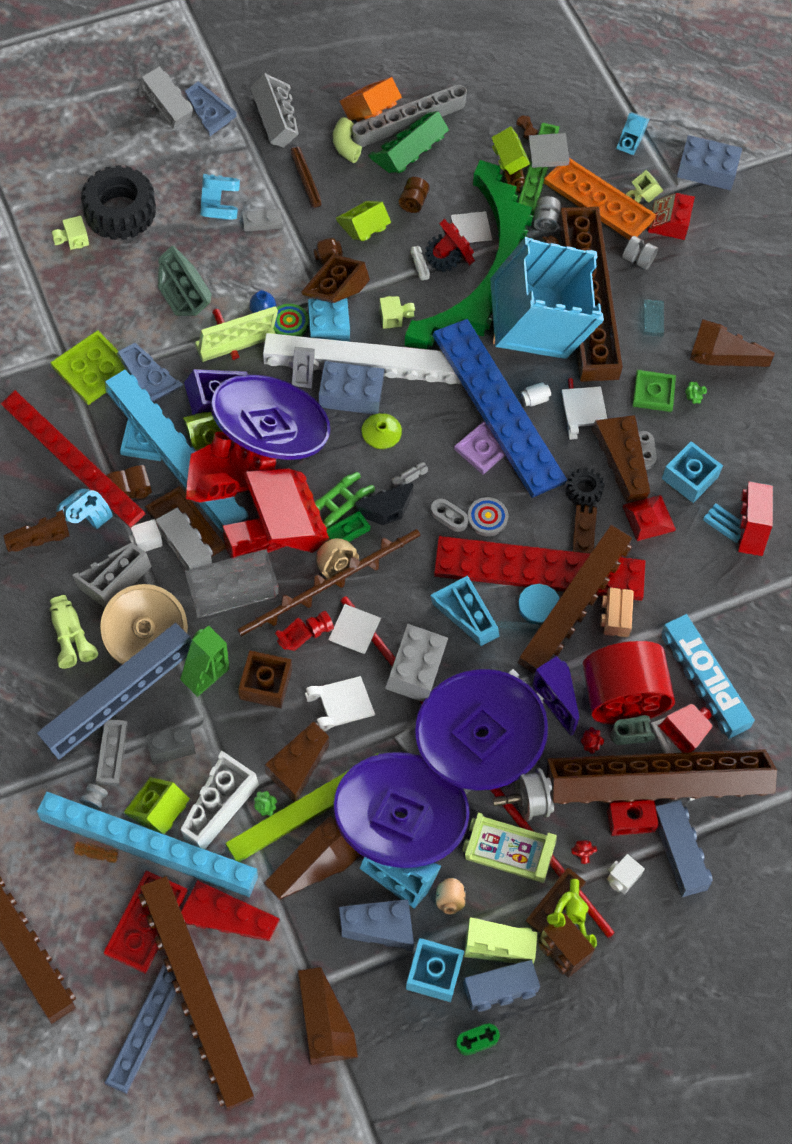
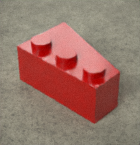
M748 481L747 488L743 489L741 493V501L743 502L740 510L742 517L740 521L741 534L738 552L763 556L773 526V486Z

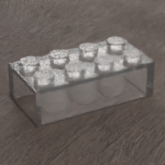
M267 549L185 570L186 583L197 618L279 596L278 583Z

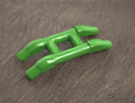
M359 472L347 475L324 496L315 501L319 511L325 506L332 512L323 522L326 529L332 527L341 516L355 506V502L375 491L373 485L358 490L355 495L347 489V487L361 478ZM339 493L347 500L340 507L331 501Z

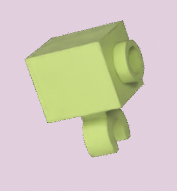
M645 170L632 181L636 189L627 192L626 195L630 198L635 196L634 200L640 203L642 197L647 202H650L664 190L655 178Z
M81 216L62 220L64 230L52 231L55 245L68 241L70 250L89 245L87 232Z
M399 296L380 298L379 311L382 328L402 327L403 317H414V303H407L401 306Z

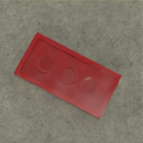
M147 870L103 952L105 956L145 974L158 951L155 937L158 935L155 928L150 929L146 918L149 915L147 907L142 908L138 895L141 894L140 886L162 878ZM169 881L180 908L188 890L181 885Z

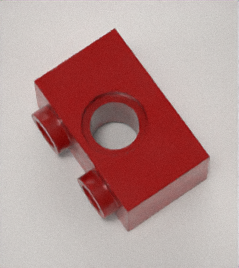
M636 799L632 802L615 800L610 803L607 809L611 836L653 833L658 827L654 801L647 799ZM632 812L636 814L637 819L629 818L627 813Z

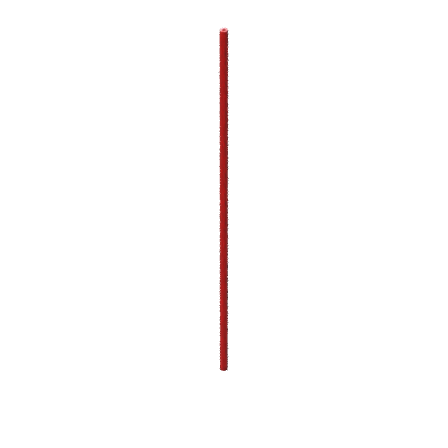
M347 596L340 600L343 606L346 604L356 608ZM375 632L371 641L393 667L396 657ZM500 788L490 790L495 797L506 796ZM512 803L502 805L520 828L534 832ZM552 854L549 865L561 877L565 869ZM580 890L579 896L586 902L589 908L587 913L606 937L610 938L615 932Z

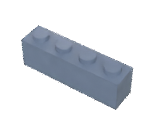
M681 800L656 806L657 829L681 896L685 897L707 891L712 884V875L710 870L706 869L703 862L705 860L703 850L698 848L696 843V831L689 824L687 807H683Z

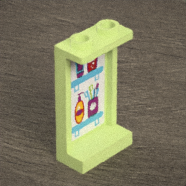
M479 812L477 818H472L469 831H472L470 840H465L462 851L465 852L466 860L544 883L557 835L551 833L543 835L483 817V814Z

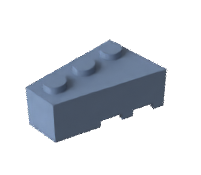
M408 899L339 907L342 937L368 943H379L387 947L403 948L406 951L413 952L414 940Z

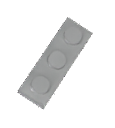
M109 719L104 723L96 776L97 785L119 786L128 727L127 721Z

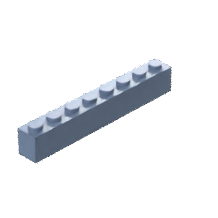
M174 623L48 725L44 726L37 733L56 758L58 760L61 759L183 661L188 655L192 639L177 623Z

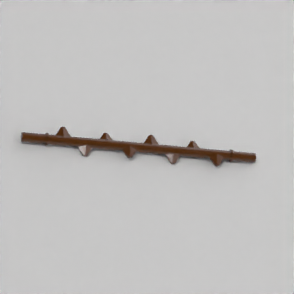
M415 529L401 538H396L394 542L382 538L381 548L359 561L355 557H351L349 567L326 580L319 575L314 576L313 587L294 598L286 594L283 595L281 605L260 617H255L251 622L238 628L239 635L243 636L257 627H262L266 622L272 626L277 625L279 615L300 603L307 608L312 607L313 596L334 584L343 588L345 579L366 566L375 571L378 570L380 558L400 547L403 548L405 544L420 537V532L418 529Z

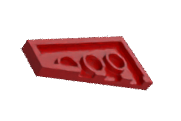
M200 881L196 882L181 911L186 924L203 929H215L224 933L240 934L244 937L265 941L271 940L280 922V918Z

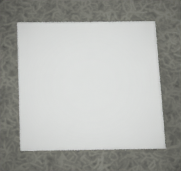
M486 211L451 215L452 222L459 230V234L464 236L469 243L492 240Z
M344 604L328 640L365 654L381 618Z

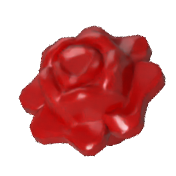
M590 727L589 730L584 732L581 743L585 751L594 754L595 750L598 751L600 746L604 744V739L600 736V730Z
M588 840L577 841L575 847L571 848V854L580 857L581 864L590 863L589 856L597 852V847L592 846L591 841Z

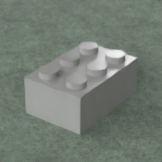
M407 624L385 689L424 702L430 695L448 638Z

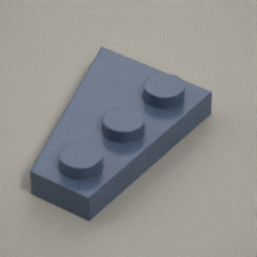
M199 81L185 90L187 100L191 103L193 110L209 136H212L237 117L234 109Z

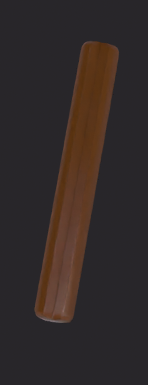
M299 146L292 147L291 155L313 208L320 207L322 201L301 148Z

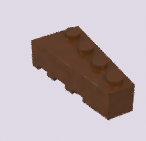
M635 415L595 420L591 429L608 460L609 468L612 469L616 477L615 480L625 501L632 502L646 499L650 494V487Z

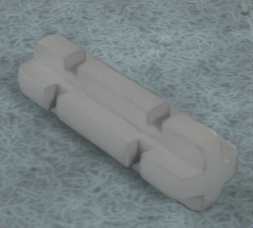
M420 462L416 467L401 473L400 477L392 478L391 484L393 488L402 483L412 482L419 477L418 475H424L428 472V467L424 462Z

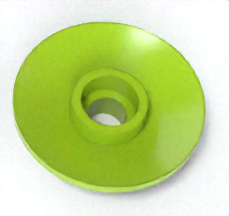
M374 414L368 417L362 425L364 441L377 449L393 447L398 443L402 435L399 421L389 414Z

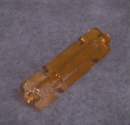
M77 841L74 847L76 855L83 856L86 854V857L102 861L106 859L107 862L116 863L119 857L118 850L111 848L107 850L106 847L93 844L86 845L85 842Z

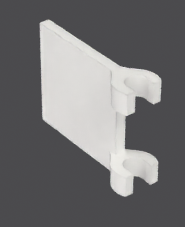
M601 386L563 389L561 391L568 424L569 440L578 438L579 426H591L595 420L607 419Z
M361 676L324 686H310L306 688L305 697L307 702L318 698L322 701L327 717L318 718V723L316 724L323 731H327L334 726L375 715Z

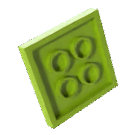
M99 330L50 362L51 367L87 405H90L106 393L105 381L126 370L117 355L118 350Z

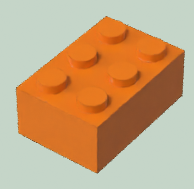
M390 77L368 84L340 100V103L349 120L356 119L358 122L381 114L382 110L397 105L396 101L401 99L402 96L393 78Z

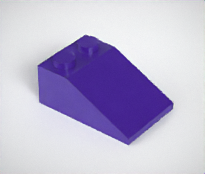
M193 369L184 382L192 414L211 412V400L216 388L230 378L248 375V373L245 371Z
M556 656L536 669L532 687L536 693H539L544 698L543 702L568 734L572 736L579 721V713L569 666L565 661H561Z

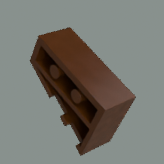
M313 721L265 764L266 775L293 802L299 799L313 771L317 768L329 747V736Z

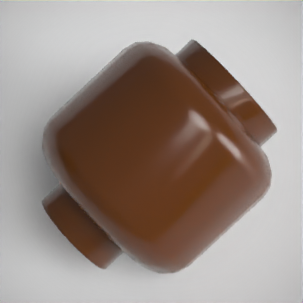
M335 238L320 240L316 244V249H313L315 259L320 260L323 265L333 254L343 256L341 243L336 241Z

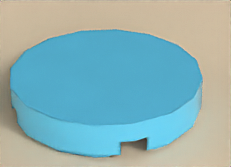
M530 585L520 594L518 602L519 612L528 622L543 624L560 598L556 591L547 585Z

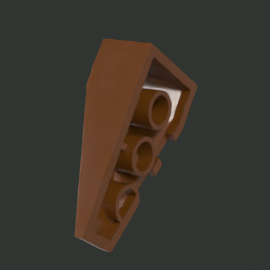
M322 968L298 970L311 1065L358 1058L354 1031Z

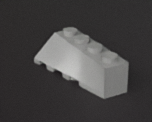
M264 73L250 87L253 94L252 97L256 102L258 113L261 115L263 126L267 131L268 140L271 144L284 148L298 135L296 118L292 116L295 112L294 107L290 105L292 95L288 93L291 88L289 84Z

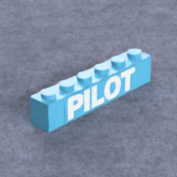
M685 614L666 623L662 630V639L666 645L669 644L675 660L683 666L685 676L695 685L697 695L703 698L706 708L710 710L712 716L714 715L718 722L719 730L730 739L750 729L755 719L688 615Z

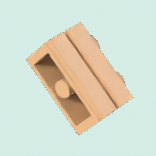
M609 588L607 594L602 596L601 607L605 608V614L601 615L600 626L604 627L605 635H617L620 637H628L632 630L634 591Z

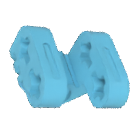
M203 174L200 215L210 218L237 219L238 208L220 205L221 191H239L240 180L220 175Z
M86 488L76 490L63 500L56 509V512L63 510L66 521L78 523L86 518L95 529H98L113 517L108 504L98 492Z

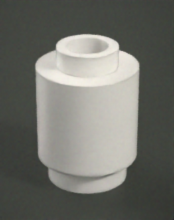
M541 382L524 388L523 391H520V396L525 407H532L549 401L551 391L548 385Z

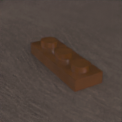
M570 868L564 871L526 919V923L540 934H542L543 929L550 925L547 921V916L554 914L560 898L566 892H570V880H579V892L586 884V881Z

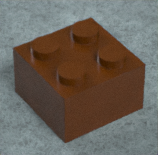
M249 650L238 689L239 700L282 709L292 672V659Z
M564 913L565 925L556 928L553 924H550L543 929L539 939V947L546 956L550 955L555 961L554 966L559 973L565 974L569 978L590 961L595 948Z

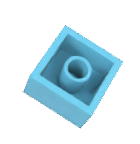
M347 298L335 303L320 299H308L310 338L350 342Z
M691 441L665 467L662 480L694 503L719 477L723 465Z
M419 938L406 990L451 1002L464 950Z

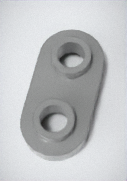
M640 431L639 437L646 470L654 467L657 460L655 441L651 433Z
M437 499L432 503L431 515L433 518L455 532H461L466 529L468 515L463 510L446 499ZM459 521L461 524H455L454 522Z

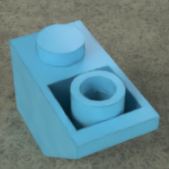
M633 112L629 113L616 149L634 155L643 138L649 118Z

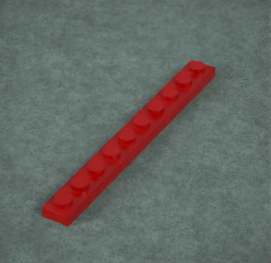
M16 390L1 403L22 426L90 490L98 492L109 508L130 528L146 514Z

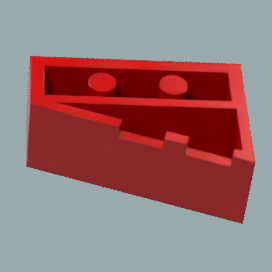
M260 518L223 525L224 544L233 565L286 547L269 542Z

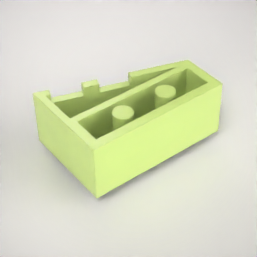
M470 917L466 932L464 957L516 964L532 960L534 964L537 932H533L530 928H516Z

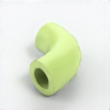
M342 117L333 130V144L341 156L355 163L360 157L362 146L354 143L351 139L353 122L348 118Z

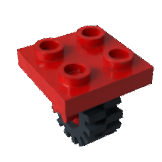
M446 219L442 220L439 225L444 232V237L442 234L438 235V239L434 236L432 238L433 242L429 240V247L426 246L425 248L427 251L425 256L431 267L435 268L436 271L441 269L442 272H446V268L451 271V266L456 268V262L460 263V257H463L470 266L475 262L472 256L474 251L469 246L470 243L464 236L459 234V230L453 222L449 224Z

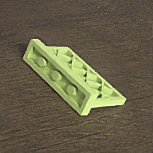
M276 306L201 330L200 340L195 342V346L202 362L229 354L234 350L238 351L265 342L266 333L275 334L274 325L278 313Z

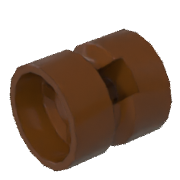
M410 177L399 198L400 207L410 213L420 212L430 190L429 184L422 178Z

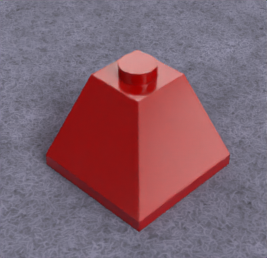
M661 495L623 505L624 512L637 541L676 530Z

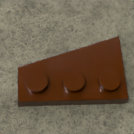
M63 510L56 512L57 516L49 520L46 517L40 519L39 523L33 527L24 526L3 535L8 552H18L27 547L41 546L46 542L61 541L66 537H70Z

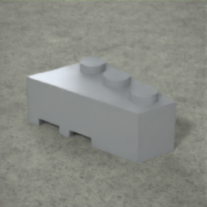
M132 542L109 554V558L98 564L95 562L90 565L91 568L80 574L77 572L72 575L78 589L104 608L113 596L121 590L133 586L152 567L147 553Z

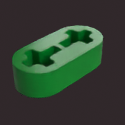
M489 1023L465 1031L458 1036L456 1048L462 1055H471L493 1047L499 1040V1030L495 1025ZM485 1030L495 1034L492 1037V1041H489L488 1038L480 1040L479 1037L485 1035ZM463 1038H466L468 1041L476 1039V1042L471 1044L470 1049H467L466 1046H461Z

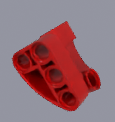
M215 432L211 444L192 453L190 456L186 499L195 502H206L231 498L237 492L248 491L249 487L244 473L275 470L276 458L254 453L231 440L224 432Z

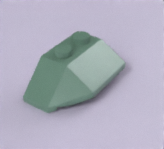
M172 245L158 258V264H160L158 288L176 316H197L210 304L212 294L194 265Z

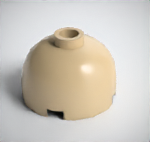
M331 539L325 542L318 550L316 556L317 567L328 579L349 567L351 557L359 560V554L347 540Z

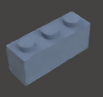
M532 960L466 977L463 982L471 1010L477 1009L478 1012L490 1009L493 1004L500 1003L501 1006L514 1002L513 999L532 998L536 996L540 988Z

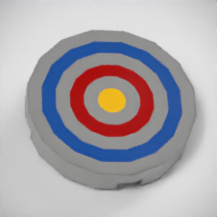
M490 497L474 501L469 507L467 514L468 525L478 535L486 537L495 536L504 530L509 518L505 505L499 500Z

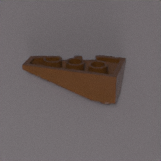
M702 319L689 360L699 364L714 366L770 367L775 353L755 342H746L743 340V336L738 333L736 335L729 333L727 327Z
M330 816L264 882V885L281 900L303 890L311 884L319 883L331 875L345 871L361 857V854L346 842L337 827L336 821Z

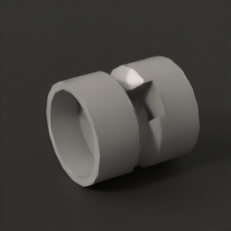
M550 196L541 197L537 200L534 217L535 229L540 232L551 233L558 228L561 206L559 200Z
M633 236L624 250L623 259L631 263L636 261L637 266L647 270L657 254L658 247L650 243L644 244V240Z

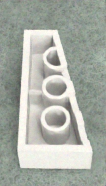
M222 750L215 767L209 773L210 777L199 793L200 796L196 804L191 808L181 828L185 841L202 849L207 848L259 786L254 772Z

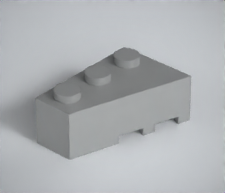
M160 66L141 78L138 95L140 97L145 96L150 101L148 105L151 108L155 106L160 111L159 116L173 129L191 119L193 113L191 103L184 99L180 89L174 86L168 73L163 71Z

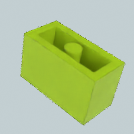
M511 126L491 137L494 142L492 148L495 154L500 156L498 162L502 170L506 169L511 175L530 164L520 139Z

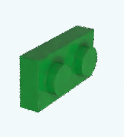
M360 511L326 531L329 540L339 538L351 542L370 531L371 526Z

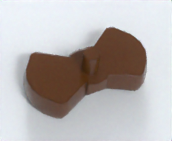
M523 115L518 118L516 124L524 129L523 137L529 140L530 135L538 134L529 116Z

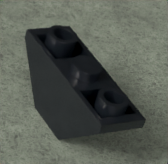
M412 482L402 483L391 490H383L374 496L363 497L355 502V513L360 511L365 519L380 525L403 518L413 496L414 485Z

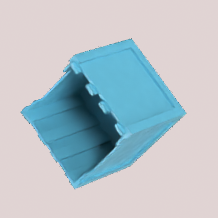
M525 237L490 278L495 347L567 359L604 321L600 304L598 303L595 306L592 272L596 268L597 251H584Z

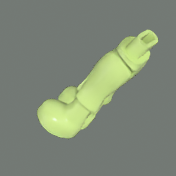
M66 595L52 598L50 600L51 620L57 633V641L61 646V652L57 658L59 667L67 669L77 663V656L71 644L73 642L76 643L78 656L82 662L96 659L98 651L94 645L87 642L84 636L85 632L80 626L77 612L73 608L72 603L68 601Z

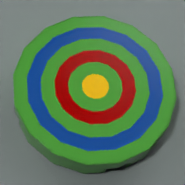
M283 304L277 307L278 313L274 325L275 334L301 337L306 333L309 325V316L301 306Z

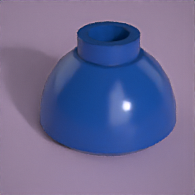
M263 290L255 293L249 303L252 313L276 306V300L272 294Z

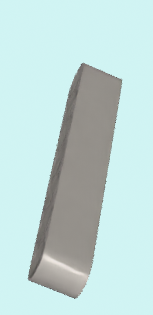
M455 85L375 117L354 124L352 128V141L365 147L410 129L409 126L428 112L439 111L443 117L461 110L466 104L467 90L462 85Z

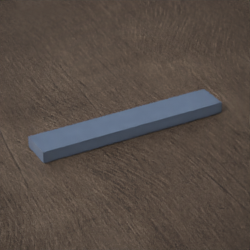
M164 964L105 1081L106 1085L125 1094L128 1093L176 995L171 982L175 978L172 971L167 972Z

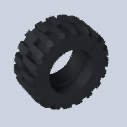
M116 165L115 168L109 166L105 167L103 171L98 170L95 172V176L91 175L83 185L81 201L84 218L87 225L91 227V230L97 234L100 233V236L104 238L108 236L111 240H117V238L127 240V237L132 236L134 238L138 236L139 232L143 233L147 230V226L149 227L153 223L156 215L154 189L147 176H142V172L134 171L132 167L128 166L126 168H122L121 165ZM116 197H126L134 200L129 206L120 209L104 206L107 201Z

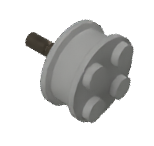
M540 768L535 769L533 773L522 774L520 779L514 782L515 794L491 798L494 806L517 802L520 813L525 821H530L533 816L539 815L546 818L554 812V803L550 796L552 783L550 778L545 777Z

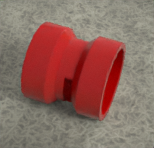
M326 611L319 613L315 618L310 617L305 620L314 639L321 636L322 632L334 630L333 622Z

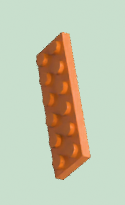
M569 158V165L557 166L544 178L545 185L577 206L599 207L601 222L629 240L633 236L638 237L656 218L655 213L571 158Z

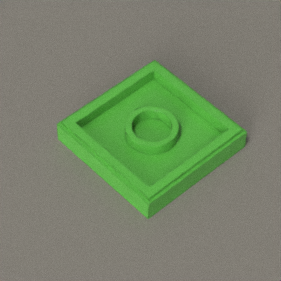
M637 370L632 407L672 412L676 375Z

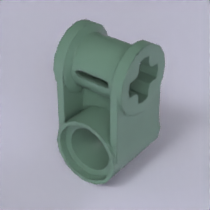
M638 716L618 720L610 733L612 742L617 745L652 741L655 736L651 733L650 717ZM617 730H623L626 735L620 734Z

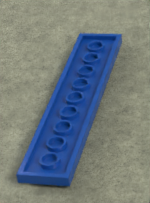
M468 319L434 331L432 336L531 498L564 485L567 482V478Z

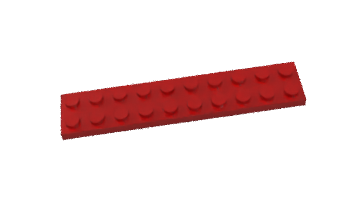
M439 536L434 577L460 580L468 576L471 581L519 587L543 584L555 591L565 592L590 554ZM621 557L619 560L621 562L620 567L615 574L613 572L607 577L610 579L604 590L600 588L597 595H606L609 588L634 591L633 600L642 601L644 597L646 560Z

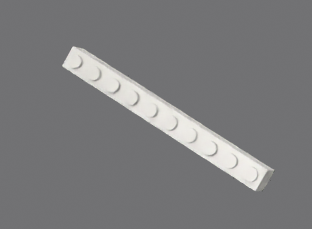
M266 333L263 356L264 364H269L270 366L279 365L293 368L294 348L304 347L315 349L314 370H323L324 362L329 361L384 368V376L388 378L461 384L442 351Z

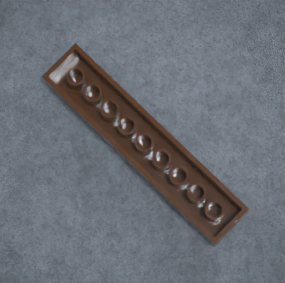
M599 207L561 208L559 229L562 246L584 251H597L596 268L592 272L595 306L598 303L600 304L604 321L576 348L580 382L619 380L623 366Z
M766 749L547 758V778H550L552 783L550 794L553 803L568 804L569 802L590 803L591 801L612 802L613 800L631 802L636 799L654 801L659 798L676 800L683 797L699 799L707 796L721 798L730 795L743 797L754 794L766 796L768 794H776L777 768Z

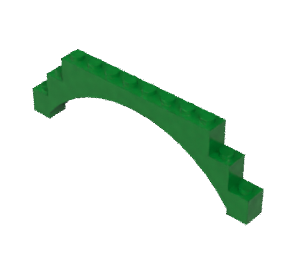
M479 160L473 178V186L478 187L492 209L498 229L499 248L489 273L481 284L457 305L419 321L411 320L405 334L404 346L428 350L429 346L433 347L435 342L432 336L434 331L468 319L477 335L484 336L486 329L490 330L493 322L491 318L493 308L490 278L521 241L527 237L528 230L526 229L528 226H532L534 216L531 215L533 207L517 203V186L501 182L503 177L500 174L501 166Z

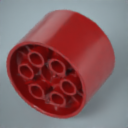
M649 641L617 643L594 651L583 661L582 665L592 718L597 722L614 725L620 719L638 716H649L652 719L666 713L675 704L665 650L657 643Z

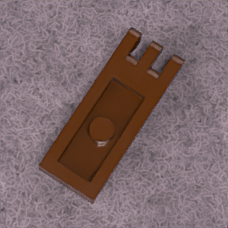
M576 504L572 552L591 554L594 550L597 507L593 506L592 513H588L589 506L584 505V512H580L581 505Z

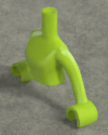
M571 879L570 892L563 894L554 914L547 916V921L556 928L564 926L565 917L562 911L565 906V914L574 924H578L580 932L593 947H596V937L593 934L587 935L584 923L589 908L586 902L579 896V880Z

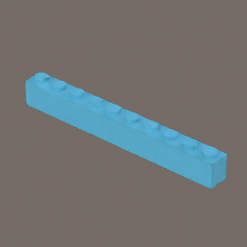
M123 370L105 381L106 393L186 488L190 456L196 452L195 448L189 447L184 435L174 429L173 422L169 418H165L160 406L150 400V396L145 389L140 388L134 375H130L126 370ZM234 496L219 500L197 502L222 533L223 525L248 520L247 511L244 507H239Z
M46 792L37 811L40 820L249 898L258 879V871L254 867Z

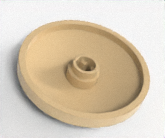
M150 584L133 585L118 592L106 605L101 618V638L111 657L123 665L174 623H177L187 633L186 614L180 602L167 590Z

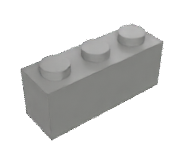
M177 507L156 519L160 534L190 576L212 564L211 555H213L211 548L208 544H203L199 531L190 526L191 522L186 513L182 514Z

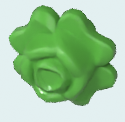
M691 381L685 390L686 397L693 404H700L701 399H703L702 395L707 393V389L705 386L700 387L697 382Z
M268 791L257 792V797L254 798L255 809L262 816H272L273 811L276 809V798L270 796Z

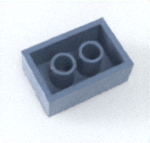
M688 135L677 178L731 190L742 148Z
M325 361L319 391V405L327 409L379 414L384 382V368Z

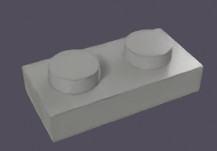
M280 209L242 211L244 231L282 229Z
M294 348L293 385L312 388L315 349Z

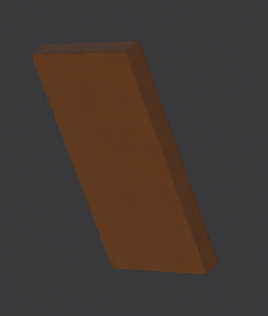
M181 486L176 487L145 506V510L155 521L178 507L182 514L186 513L190 519V526L199 531L203 544H208L213 552L211 557L226 549L224 542L194 503L186 499V493Z

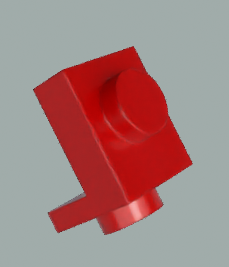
M297 618L285 630H277L275 632L279 638L277 640L278 644L284 650L289 649L292 651H296L313 636L312 632L300 618Z

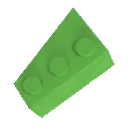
M207 626L204 630L200 629L193 636L180 678L198 697L230 670L227 643L210 626Z

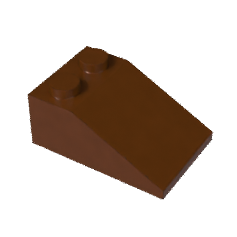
M333 254L301 291L302 295L335 303L359 293L370 281L365 262Z

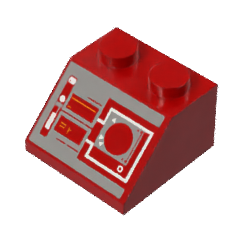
M674 193L655 200L652 212L656 214V218L649 225L648 232L685 240L695 197Z

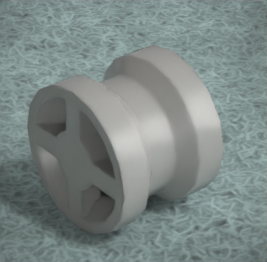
M89 783L86 787L87 792L81 797L80 802L85 806L100 810L102 807L101 802L107 797L108 792L98 785Z

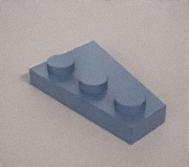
M136 343L117 352L127 372L135 376L141 389H145L148 392L152 402L183 386L165 368H161L153 361V358Z

